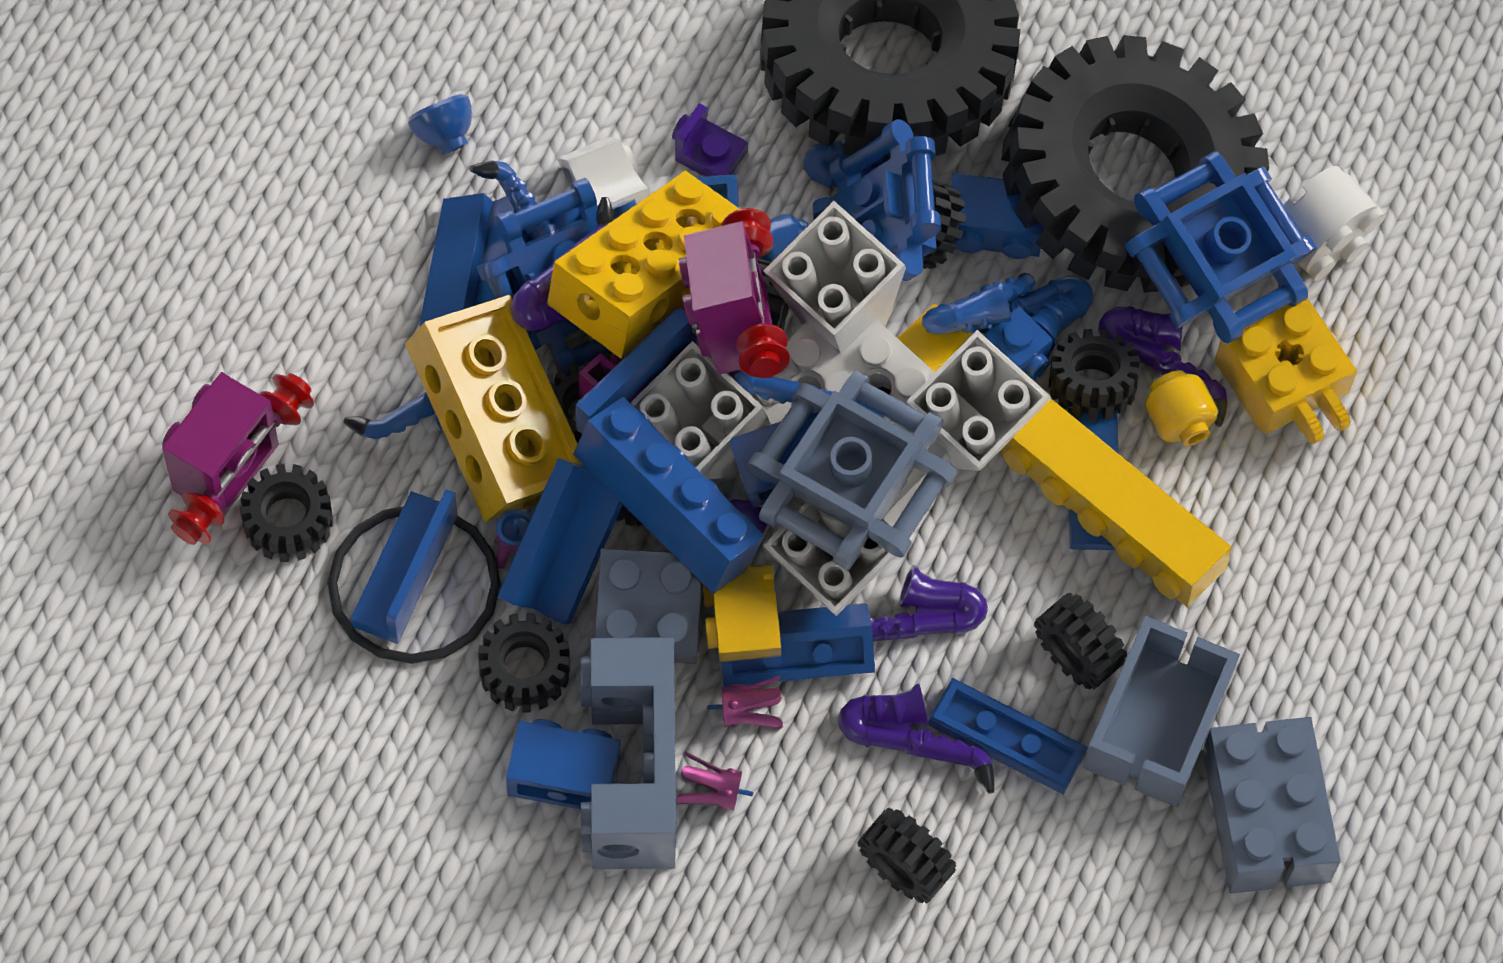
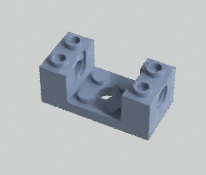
M674 637L591 638V656L581 657V707H592V725L643 724L644 771L643 784H591V802H581L582 852H592V869L675 868Z

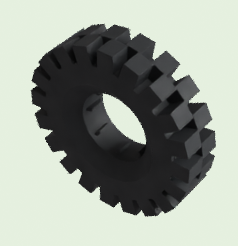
M765 0L760 42L761 71H765L764 84L772 101L782 99L781 113L796 128L810 119L808 137L826 147H829L842 133L845 134L844 154L851 155L882 135L884 127L898 119L910 126L914 137L925 136L933 139L935 142V156L946 153L948 136L961 147L978 137L980 122L990 126L1002 112L1003 99L1008 100L1014 81L1021 30L1017 29L1019 14L1014 0ZM874 22H895L914 28L922 33L932 43L931 49L936 51L937 55L933 60H928L926 65L918 70L903 74H884L868 70L857 64L846 54L845 44L840 42L846 35L849 36L852 30L862 25ZM890 153L883 157V162L891 159Z
M1123 35L1115 51L1108 36L1086 40L1080 53L1071 46L1054 56L1048 68L1043 66L1033 78L1007 126L1010 129L1003 140L1001 160L1009 162L1002 174L1007 196L1021 194L1013 211L1025 229L1037 223L1041 224L1044 229L1036 244L1045 253L1054 259L1067 248L1074 253L1067 270L1086 280L1090 279L1097 266L1106 269L1104 287L1128 291L1136 277H1140L1144 293L1159 291L1137 257L1131 258L1124 245L1153 226L1149 220L1144 219L1139 214L1134 201L1118 196L1099 180L1089 160V153L1094 145L1090 142L1092 139L1102 134L1107 136L1111 132H1126L1145 138L1166 155L1176 177L1198 166L1201 158L1214 151L1223 156L1236 177L1243 173L1247 175L1263 166L1267 171L1269 170L1267 148L1255 147L1263 135V131L1255 113L1237 117L1236 114L1246 99L1232 82L1214 91L1209 85L1219 70L1200 57L1189 71L1181 68L1180 63L1184 49L1164 41L1161 42L1154 56H1149L1147 53L1146 37ZM1207 182L1167 204L1166 207L1172 213L1216 189V186ZM1160 242L1155 245L1154 248L1174 279L1176 278L1180 287L1189 285V282L1164 243Z

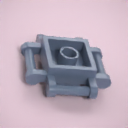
M854 371L849 376L839 393L834 390L831 396L808 383H801L792 396L795 402L761 452H754L746 464L747 469L754 476L765 482L776 484V487L760 511L759 520L771 527L778 524L834 556L833 562L846 570L853 566L868 538L877 542L890 554L903 558L912 544L909 538L943 487L951 485L958 474L957 470L950 463L926 450L936 440L944 420L931 412L924 415L870 385V379L858 371ZM858 402H861L862 404H864V405L870 407L871 409H873V410L877 411L878 413H880V414L886 416L887 418L893 420L894 422H896V423L902 425L903 427H905V428L909 429L910 431L914 432V434L909 433L908 431H906V430L900 428L899 426H897V425L893 424L892 422H890V421L884 419L883 417L877 415L876 413H874V412L868 410L867 408H865V407L861 406L860 404H858ZM819 413L785 465L779 463L810 414ZM916 468L923 472L926 477L892 527L882 520L906 486L907 478L913 469ZM794 495L851 527L845 539L788 507L787 505Z

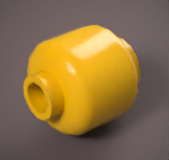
M1182 370L1172 371L1155 380L1150 386V394L1145 402L1146 411L1161 439L1167 443L1182 442L1186 447L1196 445L1210 435L1209 428L1217 419L1218 409L1203 380L1197 375L1185 374Z

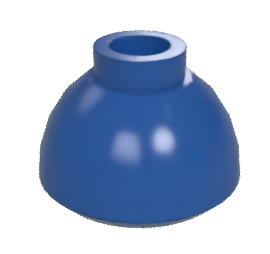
M464 94L454 95L414 113L408 120L410 129L426 144L439 147L442 155L468 145L469 143L465 135L470 128L472 120V106L469 96Z

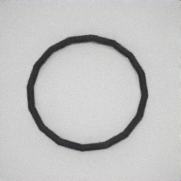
M402 506L382 510L353 528L334 554L327 585L332 613L351 641L378 658L414 664L446 658L474 641L494 614L501 581L494 551L476 526L458 516L454 525L470 534L485 555L491 582L485 610L470 630L443 648L412 654L381 648L359 634L351 626V622L342 611L337 582L344 556L361 534L386 519L399 517L403 509Z

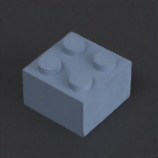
M601 549L595 638L674 637V663L697 664L702 582L672 553Z

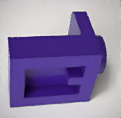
M700 103L690 116L684 114L679 119L672 133V139L675 140V161L704 177L732 175L748 152V142L708 121V107Z

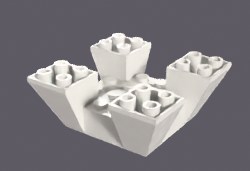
M833 201L764 270L767 278L802 324L787 340L786 349L790 355L788 366L773 377L808 383L817 386V389L839 392L849 376L854 371H858L870 379V385L876 388H887L891 390L890 396L924 415L931 412L944 420L939 435L926 450L944 459L956 469L980 471L1051 400V396L978 330L936 372L929 368L886 328L906 269L905 264ZM693 341L630 403L636 410L644 413L650 423L672 445L677 446L684 453L686 459L706 479L741 476L730 440L739 435L782 421L791 408V403L789 402L780 404L773 399L766 401L756 393H748L727 373L718 375L713 360L709 356L703 357L700 348ZM884 416L886 420L908 431L909 433L914 434V432ZM916 468L913 469L907 478L906 486L882 520L883 522L893 527L926 477L923 472ZM795 495L787 505L844 539L851 527ZM781 527L763 545L765 550L835 616L895 557L883 549L877 542L868 538L853 566L846 570L833 562L834 556L784 527Z

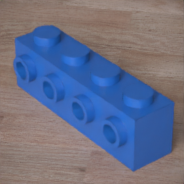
M621 397L587 421L573 455L713 594L749 568L764 535L757 529L751 518L742 514L721 493L713 481L706 479L686 459L684 453L677 446L672 445L650 423L644 413L636 410L624 397Z

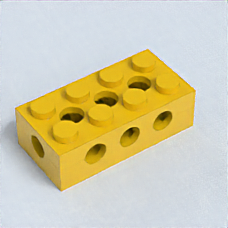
M685 170L557 259L553 266L547 304L622 359L675 309L680 307L685 311L683 295L691 294L690 287H685L679 268V258L686 256L684 235L720 227L724 218L730 213L739 210V208Z
M510 295L426 321L404 343L485 523L500 518L507 511L514 509L523 510L537 505L558 458L582 464L573 455L578 445L531 340L526 330L518 326L512 318L510 310L512 299Z

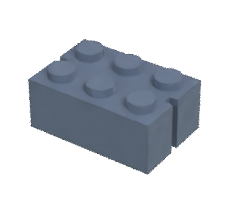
M1145 615L1091 739L1082 768L1122 785L1126 784L1128 777L1138 780L1135 790L1178 807L1231 681L1240 654L1197 637L1188 664L1179 662L1178 660L1188 633Z
M1302 717L1267 721L1262 732H1257L1256 723L1210 728L1202 753L1229 894L1275 889L1284 870L1283 861H1291L1283 877L1285 888L1331 882L1341 860L1312 718Z

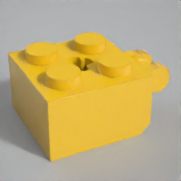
M1308 298L1293 307L1286 305L1243 330V335L1231 343L1227 344L1220 340L1214 362L1260 431L1268 434L1294 421L1308 442L1315 444L1323 440L1325 435L1322 424L1313 412L1318 408L1321 409L1327 420L1337 431H1342L1350 426V416L1339 398L1350 392L1357 370Z

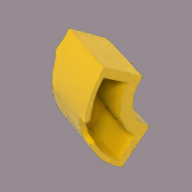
M772 564L749 566L746 571L715 594L703 584L705 607H715L716 617L706 618L708 649L719 648L720 662L781 656Z

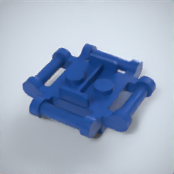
M897 119L884 127L882 135L855 153L841 155L831 162L830 174L834 181L838 183V193L832 197L819 198L812 205L813 218L815 220L835 201L905 264L906 269L902 278L903 281H909L921 274L923 271V257L936 250L935 235L941 231L940 214L935 211L931 167V161L936 155L934 140L925 136L914 137L910 126L902 120ZM888 153L891 154L890 160L861 178L862 170Z
M1214 151L1201 158L1198 166L1156 189L1148 187L1135 194L1134 203L1137 211L1144 219L1149 220L1153 227L1132 238L1124 247L1131 258L1137 257L1172 311L1169 317L1177 329L1190 323L1203 313L1208 312L1213 320V327L1217 336L1224 343L1228 344L1243 335L1244 329L1286 305L1293 307L1307 300V287L1293 264L1311 254L1317 247L1310 236L1304 237L1270 185L1269 182L1272 180V177L1264 166L1247 175L1243 173L1236 177L1223 156ZM1207 182L1216 186V189L1172 213L1166 207L1167 204ZM1160 242L1164 243L1198 296L1190 302L1188 301L1154 248L1155 245ZM1274 276L1278 282V288L1238 311H1233L1227 302L1229 299L1253 287L1267 277Z
M586 178L571 183L570 190L521 211L513 213L511 210H508L496 216L497 226L508 251L476 267L481 280H487L494 299L510 295L513 300L514 294L505 275L506 271L512 270L520 289L526 281L533 280L548 269L558 257L595 230L597 226V199L590 182ZM635 199L612 207L615 219L637 204ZM578 207L582 219L527 243L524 242L522 231ZM569 320L561 321L541 332L535 331L530 333L526 330L535 350L547 344L558 371L561 370L565 376L569 375V365L577 363V367L585 365V362H591L600 353L604 356L612 353L595 339L569 349L564 337L581 330Z

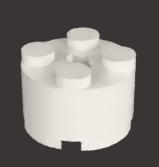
M1339 166L1327 168L1302 186L1306 193L1296 203L1289 198L1283 204L1303 236H1310L1317 247L1315 251L1297 262L1314 281H1318L1326 276L1341 258L1346 263L1356 259L1368 246V242L1364 237L1376 229L1386 218L1385 212Z

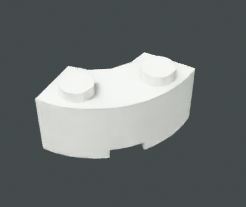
M607 137L557 157L569 189H571V183L586 178L596 195L597 206L601 197H609L612 207L632 199H635L638 204L652 194L649 187L641 181L635 172L637 171V163L628 144L622 145L620 139Z

